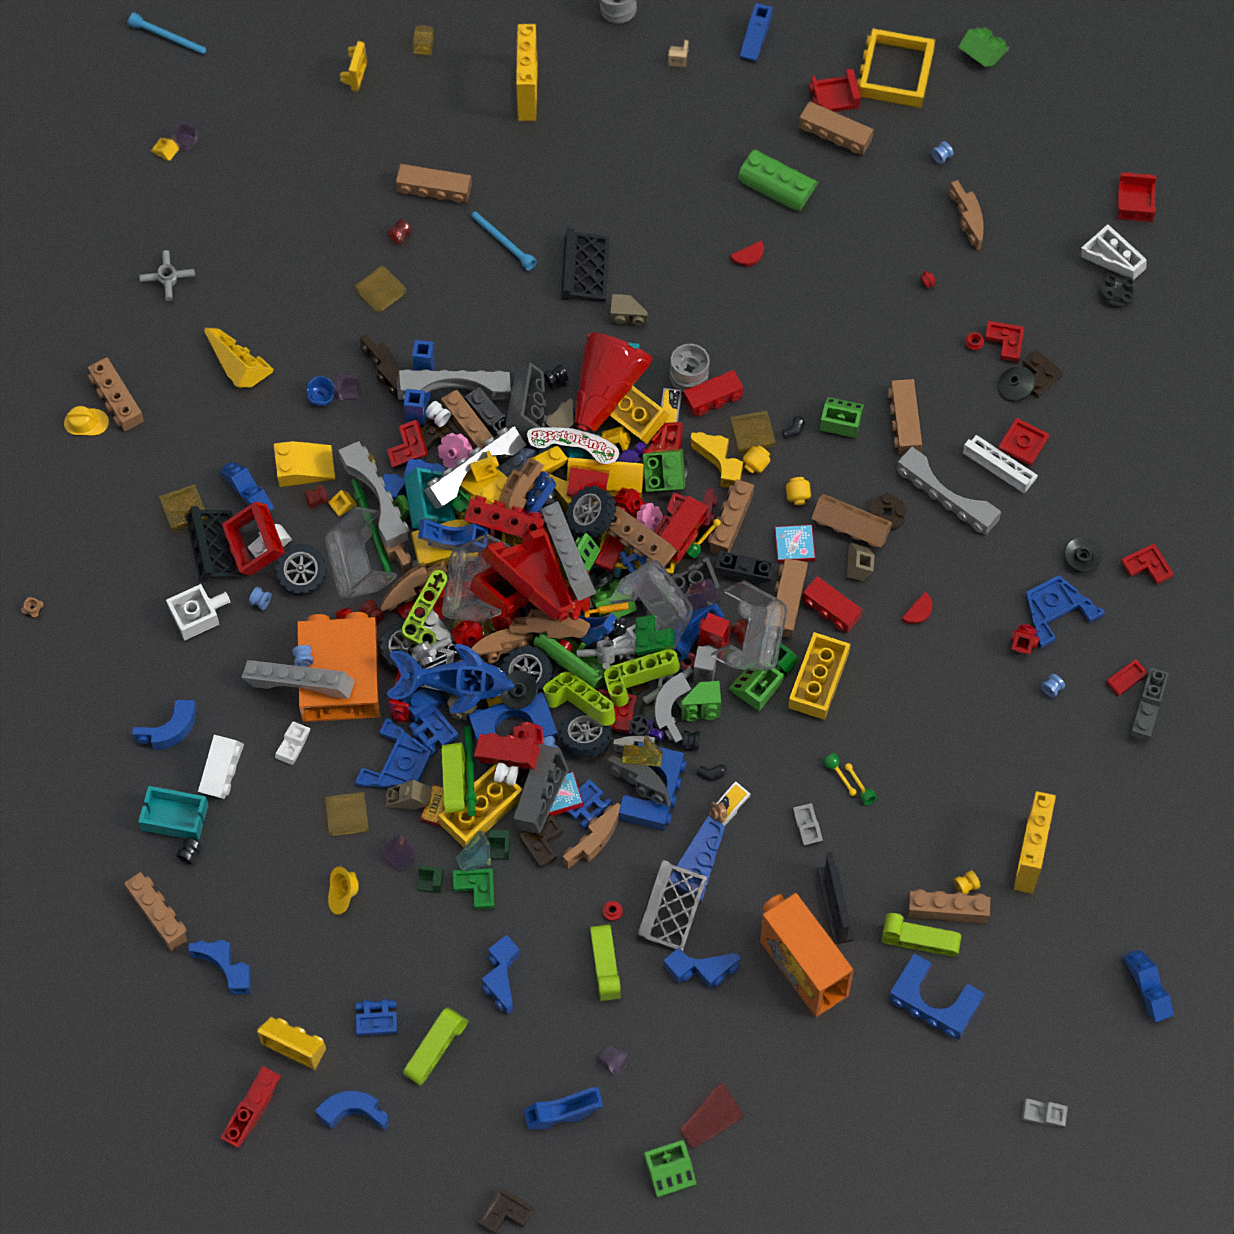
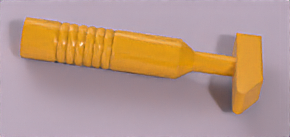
M628 602L599 606L593 610L588 609L585 612V618L590 617L592 613L604 614L628 610Z

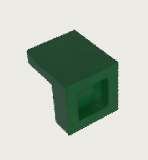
M490 830L489 858L509 860L510 831Z
M420 865L418 869V891L441 893L444 875L443 867Z

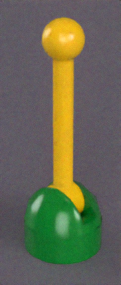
M715 519L713 525L699 541L692 543L687 550L691 557L696 558L701 552L700 544L716 526H720L721 521Z
M836 753L830 754L822 762L828 769L836 770L848 788L849 795L855 796L856 790L850 786L838 768L840 763L839 757Z
M847 763L845 770L850 772L862 790L860 793L861 801L864 805L873 803L877 799V795L872 789L864 788L852 770V765Z

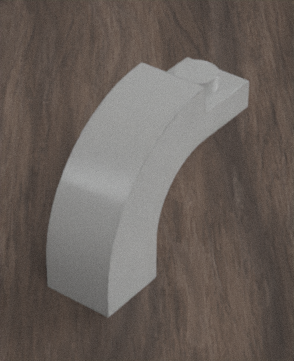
M682 672L669 679L660 688L655 698L653 709L657 728L661 729L665 726L666 730L664 732L669 741L673 740L674 743L683 738L672 720L671 708L674 701L680 695L691 690Z

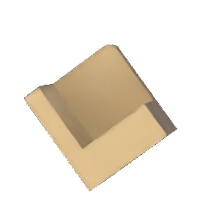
M685 40L684 47L671 46L668 66L686 67L688 40Z

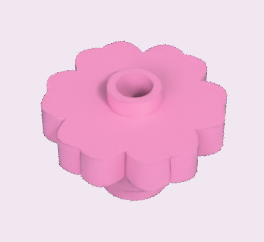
M451 433L441 439L442 444L438 446V455L443 459V465L452 469L456 466V461L463 457H469V452L473 448L468 439L462 434L455 435Z
M653 503L644 504L637 511L636 520L654 531L662 520L663 514L659 507H654Z

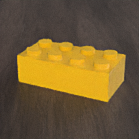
M815 632L813 633L789 698V709L823 720L826 719L846 664L851 644Z
M496 764L474 783L477 795L476 814L474 816H469L468 810L454 813H446L444 810L438 815L439 824L466 850L520 801L523 789L516 783L514 786H511L503 781L501 783L494 781Z

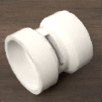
M434 401L427 408L425 416L433 419L435 424L442 427L450 419L451 412L443 409L440 403Z
M499 762L494 781L499 783L503 781L508 785L514 786L519 768L516 766L508 767L504 763Z

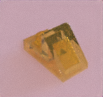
M644 735L643 747L624 745L622 763L661 767L663 751L648 736Z

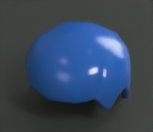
M324 376L314 377L307 385V399L311 404L319 407L328 405L334 397V384L329 378Z

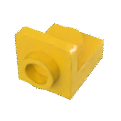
M623 426L603 431L601 438L606 439L613 445L620 443L623 451L627 450L631 442L630 435Z
M490 450L486 451L487 458L470 464L477 482L498 475L496 467L499 466L496 455L492 456Z

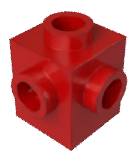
M622 487L614 497L616 502L614 506L620 507L635 519L637 511L640 510L641 505H644V502L640 498L639 492L633 488Z
M469 617L465 621H461L451 631L457 644L470 648L484 638L481 632L483 631L482 626L477 621L473 622Z
M1019 625L1018 629L1013 630L1010 641H1013L1012 649L1019 653L1030 655L1032 647L1036 648L1039 637L1036 636L1037 630L1031 625Z
M531 722L520 723V726L513 727L512 736L517 739L528 737L534 739L537 745H544L542 726L532 724Z

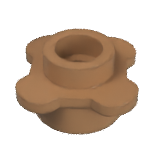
M28 597L24 602V607L21 608V612L36 618L39 616L38 612L40 608H43L44 604L42 601Z
M711 802L710 814L712 818L722 823L723 819L727 817L724 804Z

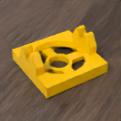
M359 41L356 46L348 48V56L352 57L349 72H341L340 81L351 85V91L359 90L367 65L365 44Z

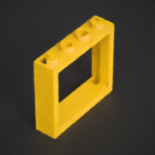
M518 24L516 83L518 121H536V24Z
M872 29L871 36L868 35L866 46H869L868 50H864L863 60H865V64H861L860 68L862 79L858 78L857 82L860 96L922 108L935 40ZM875 43L925 51L917 92L867 83Z
M1036 791L1027 821L1013 890L1030 894L1034 893L1042 867L1056 795Z

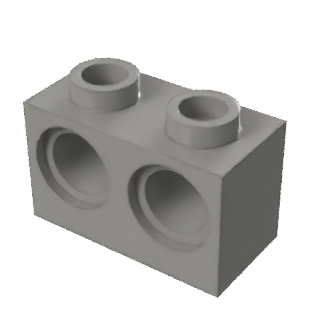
M698 646L694 664L693 683L713 681L717 662V649L711 646Z

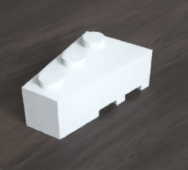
M1108 224L1081 248L1082 258L1126 278L1134 280L1146 269L1147 259Z
M214 735L198 792L225 799V796L229 794L231 789L230 782L235 774L244 746L243 743Z

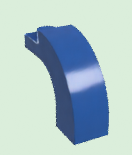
M422 519L419 524L418 538L429 542L428 545L435 548L452 551H472L487 547L489 529L474 523L464 527H449Z
M175 700L172 718L161 727H133L132 735L135 742L140 744L151 742L153 750L169 748L182 741L189 734L195 723L197 712L195 701Z
M346 1091L335 1094L325 1100L315 1110L316 1117L331 1130L342 1118L350 1114H361L368 1117L383 1131L389 1126L387 1119L389 1116L382 1109L377 1110L380 1107L379 1101L375 1097L359 1091Z

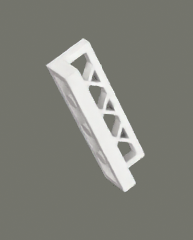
M977 435L972 441L968 440L964 444L963 454L1024 494L1038 477L1037 474Z

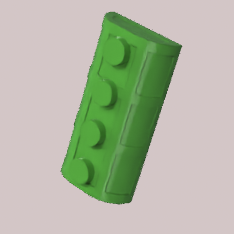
M756 149L750 153L738 175L741 183L795 211L802 209L818 185L817 180Z
M547 631L535 637L533 641L534 646L552 658L557 665L575 674L592 688L597 689L606 683L604 678L606 669L602 667V664L598 663L596 656L577 657V650L586 649L584 642L579 644L571 637L563 638L572 644V652L556 642L559 639L548 638Z

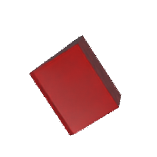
M572 464L567 496H576L577 492L580 489H585L584 487L597 486L606 491L610 471Z

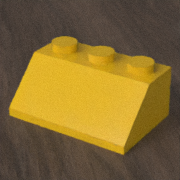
M270 1017L257 1031L262 1045L313 1070L316 1069L326 1051L322 1038L316 1035L311 1037L305 1034L306 1031L297 1026L293 1028L281 1018L276 1020Z

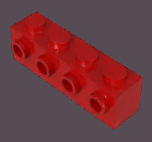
M478 494L475 497H470L464 516L465 521L522 538H526L529 532L542 529L545 521L544 517H541V513L535 511L527 513L523 511V508L514 505L510 508L504 506L505 503L498 500L490 502L486 500V497Z

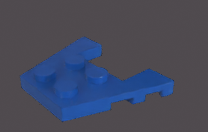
M1059 575L1026 592V599L1034 629L1037 630L1036 636L1039 637L1038 644L1040 648L1056 641L1055 635L1047 625L1053 620L1076 608H1080L1089 623L1101 618L1105 614L1102 608L1096 607L1092 603L1093 601L1082 596L1075 587Z
M386 718L379 732L380 736L394 740L396 743L381 774L365 768L361 769L355 781V785L358 787L390 788L411 780L420 782L430 762L432 752L415 738L405 733L402 728L396 726L389 718Z

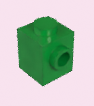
M780 641L767 655L773 662L771 666L780 672H785L787 675L800 661L793 651Z

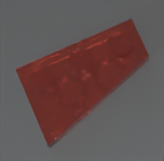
M723 1082L719 1084L681 1130V1133L692 1149L744 1118L743 1112Z

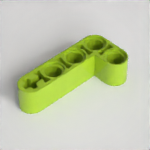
M436 570L430 575L402 626V636L416 645L423 643L422 637L424 635L432 637L433 642L429 644L430 646L436 642L435 633L423 625L446 585L447 575L443 571ZM442 577V582L438 583L436 589L432 588L435 582L434 578ZM426 592H430L434 595V599L426 601L423 595ZM422 609L425 612V616L417 618L414 611ZM413 626L416 632L413 635H408L405 632V628Z
M667 649L610 666L609 669L605 670L604 678L613 704L618 707L626 705L629 701L626 688L674 674L679 671L680 662L676 652L672 649Z
M563 672L544 685L543 691L548 707H558L568 700L603 726H609L615 722L613 702L575 674Z
M462 743L442 745L446 813L466 811L465 749Z
M896 913L886 914L881 938L883 943L955 957L959 955L961 934L954 931L903 922L904 918L902 915Z
M610 924L591 926L590 932L600 1001L621 999Z
M445 1008L407 1064L403 1074L421 1086L455 1035H460L464 1031L469 1020L455 1010Z

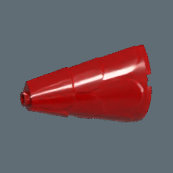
M588 333L584 346L579 391H577L575 413L577 428L585 432L588 430L595 432L650 366L653 357L639 348L634 349L629 343L602 333Z
M543 528L529 532L519 545L506 548L503 542L500 541L486 547L483 553L486 563L507 580L518 592L527 597L531 604L554 621L559 620L562 622L569 617V612L573 609L572 600L566 581L562 577L557 558H555L548 534Z

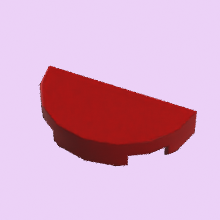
M762 241L731 254L730 259L735 264L745 265V267L755 265L761 260L764 245Z
M926 591L902 617L901 621L907 624L923 623L929 618L932 613L933 603Z

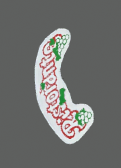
M544 427L533 428L527 432L529 443L537 448H546L553 443L580 447L589 451L602 464L613 463L619 456L618 448L611 442L582 430Z

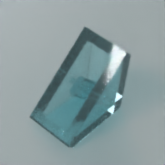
M481 830L478 831L455 859L464 872L491 865L490 844Z

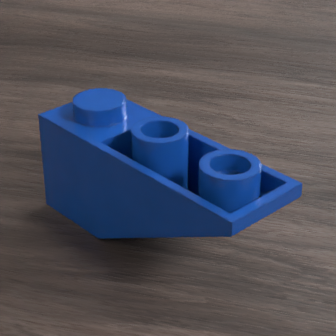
M755 4L740 53L741 58L757 62L772 21L773 7Z

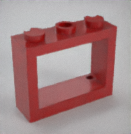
M255 501L222 524L225 537L230 545V552L235 558L236 567H238L240 573L252 576L285 554L267 504ZM256 519L267 551L251 561L239 529Z
M489 567L473 577L470 590L501 618L514 613L520 607H525L529 601L520 592L505 598L491 586L504 578Z

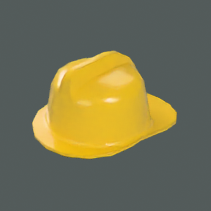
M85 406L74 407L67 413L64 420L65 429L72 435H99L109 425L106 413L98 409L86 408Z
M341 866L335 867L330 874L328 904L332 913L336 915L346 911L350 899L357 894L359 888L356 874L354 872H347Z

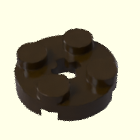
M885 493L882 496L876 497L871 502L868 512L893 522L890 531H895L903 525L907 510L899 498L891 493ZM884 510H890L891 516L888 514L884 516Z

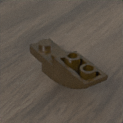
M365 333L360 337V349L365 355L368 354L371 357V361L377 367L376 376L380 383H385L390 394L398 398L397 376L399 368L393 355L383 342L376 345Z

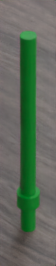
M357 478L352 479L351 483L355 491V500L359 502L386 577L392 578L394 574L367 505L365 491L361 489Z
M468 725L464 727L467 787L465 803L468 815L474 816L476 814L477 795L474 788L472 727Z

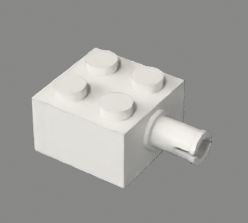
M201 584L166 600L168 609L184 641L220 625L215 609L231 603L226 592L211 599L208 598Z

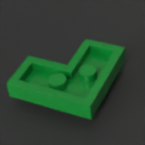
M654 615L636 618L635 652L638 656L674 649V631L672 628L656 631V617Z
M493 868L453 870L454 892L474 891V909H494Z

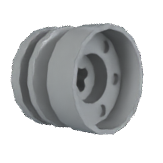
M599 0L602 16L612 23L627 22L635 16L637 11L636 0Z
M684 344L673 351L670 361V382L675 389L682 390L684 393V390L708 381L710 361L706 350L699 345Z

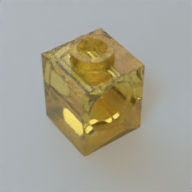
M425 25L416 26L413 39L414 53L431 55L434 42L433 27Z

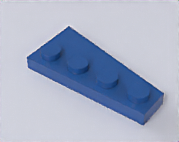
M710 816L707 817L677 865L680 868L707 877L699 902L703 900L725 828L723 824ZM673 871L670 876L673 884L683 880L680 873ZM692 878L688 880L691 889L695 890L700 887L702 880ZM684 882L675 886L685 893L689 892Z

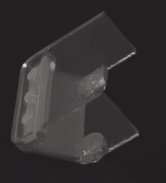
M355 507L326 533L325 544L338 595L341 598H353L378 592L397 577L396 573L371 570L365 548V543L372 535L370 522L381 514L380 510Z
M485 534L452 551L449 559L442 607L443 616L455 620L484 622L501 614L502 610L483 602L470 590L473 577L490 567L483 558L484 550L488 545L500 542L501 540ZM503 542L506 548H509L511 546Z
M658 560L648 561L621 579L609 602L611 604L636 601L637 597H639L650 613L656 617V631L672 628L674 631V649L672 650H675L692 617L693 608L690 601Z
M743 580L725 589V593L739 600V613L748 620L743 649L740 650L732 645H728L712 652L711 657L734 669L768 671L777 664L787 607L781 600Z

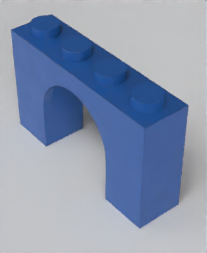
M415 340L412 354L413 371H435L434 342ZM406 389L404 400L406 423L417 420L420 428L426 424L427 417L425 412L429 407L431 391L425 394L423 390Z
M543 692L538 693L535 700L525 708L514 709L505 704H495L488 709H478L469 714V722L476 743H478L480 734L495 733L498 725L510 717H520L532 724L542 726L543 738L553 736L556 741L558 740L557 730Z
M639 742L634 758L646 764L665 780L671 805L667 807L663 804H657L654 800H642L623 795L619 809V820L664 831L666 825H670L672 814L669 812L671 807H675L677 796H674L675 791L680 789L682 778L679 777L681 772H685L687 761L684 760V753Z
M914 953L891 990L889 1000L896 1007H903L909 1010L908 1012L916 1018L921 1017L926 1020V1023L931 1027L942 1029L950 1038L960 1039L983 1001L985 993L966 984L959 998L952 1006L945 1009H935L928 1006L920 996L919 987L930 971L932 963Z

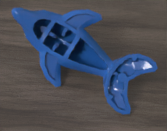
M456 644L454 647L463 661L423 669L408 653L403 651H393L390 653V658L397 664L401 673L397 684L387 692L388 697L392 699H404L423 684L459 696L449 711L451 713H463L474 707L480 699L502 695L505 691H510L514 688V683L508 679L504 670L483 662L478 653L470 647Z

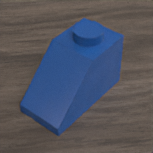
M431 688L418 690L403 701L409 704L411 719L416 724L420 722L419 717L434 706L438 709L447 703L438 690Z

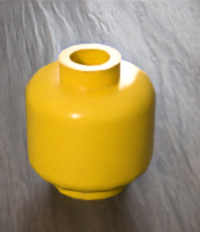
M760 445L757 447L752 446L743 457V462L746 464L744 468L752 474L754 471L762 473L770 463V453Z
M804 477L789 479L790 482L786 484L788 501L793 502L795 506L805 505L806 501L811 498L809 481L804 480Z

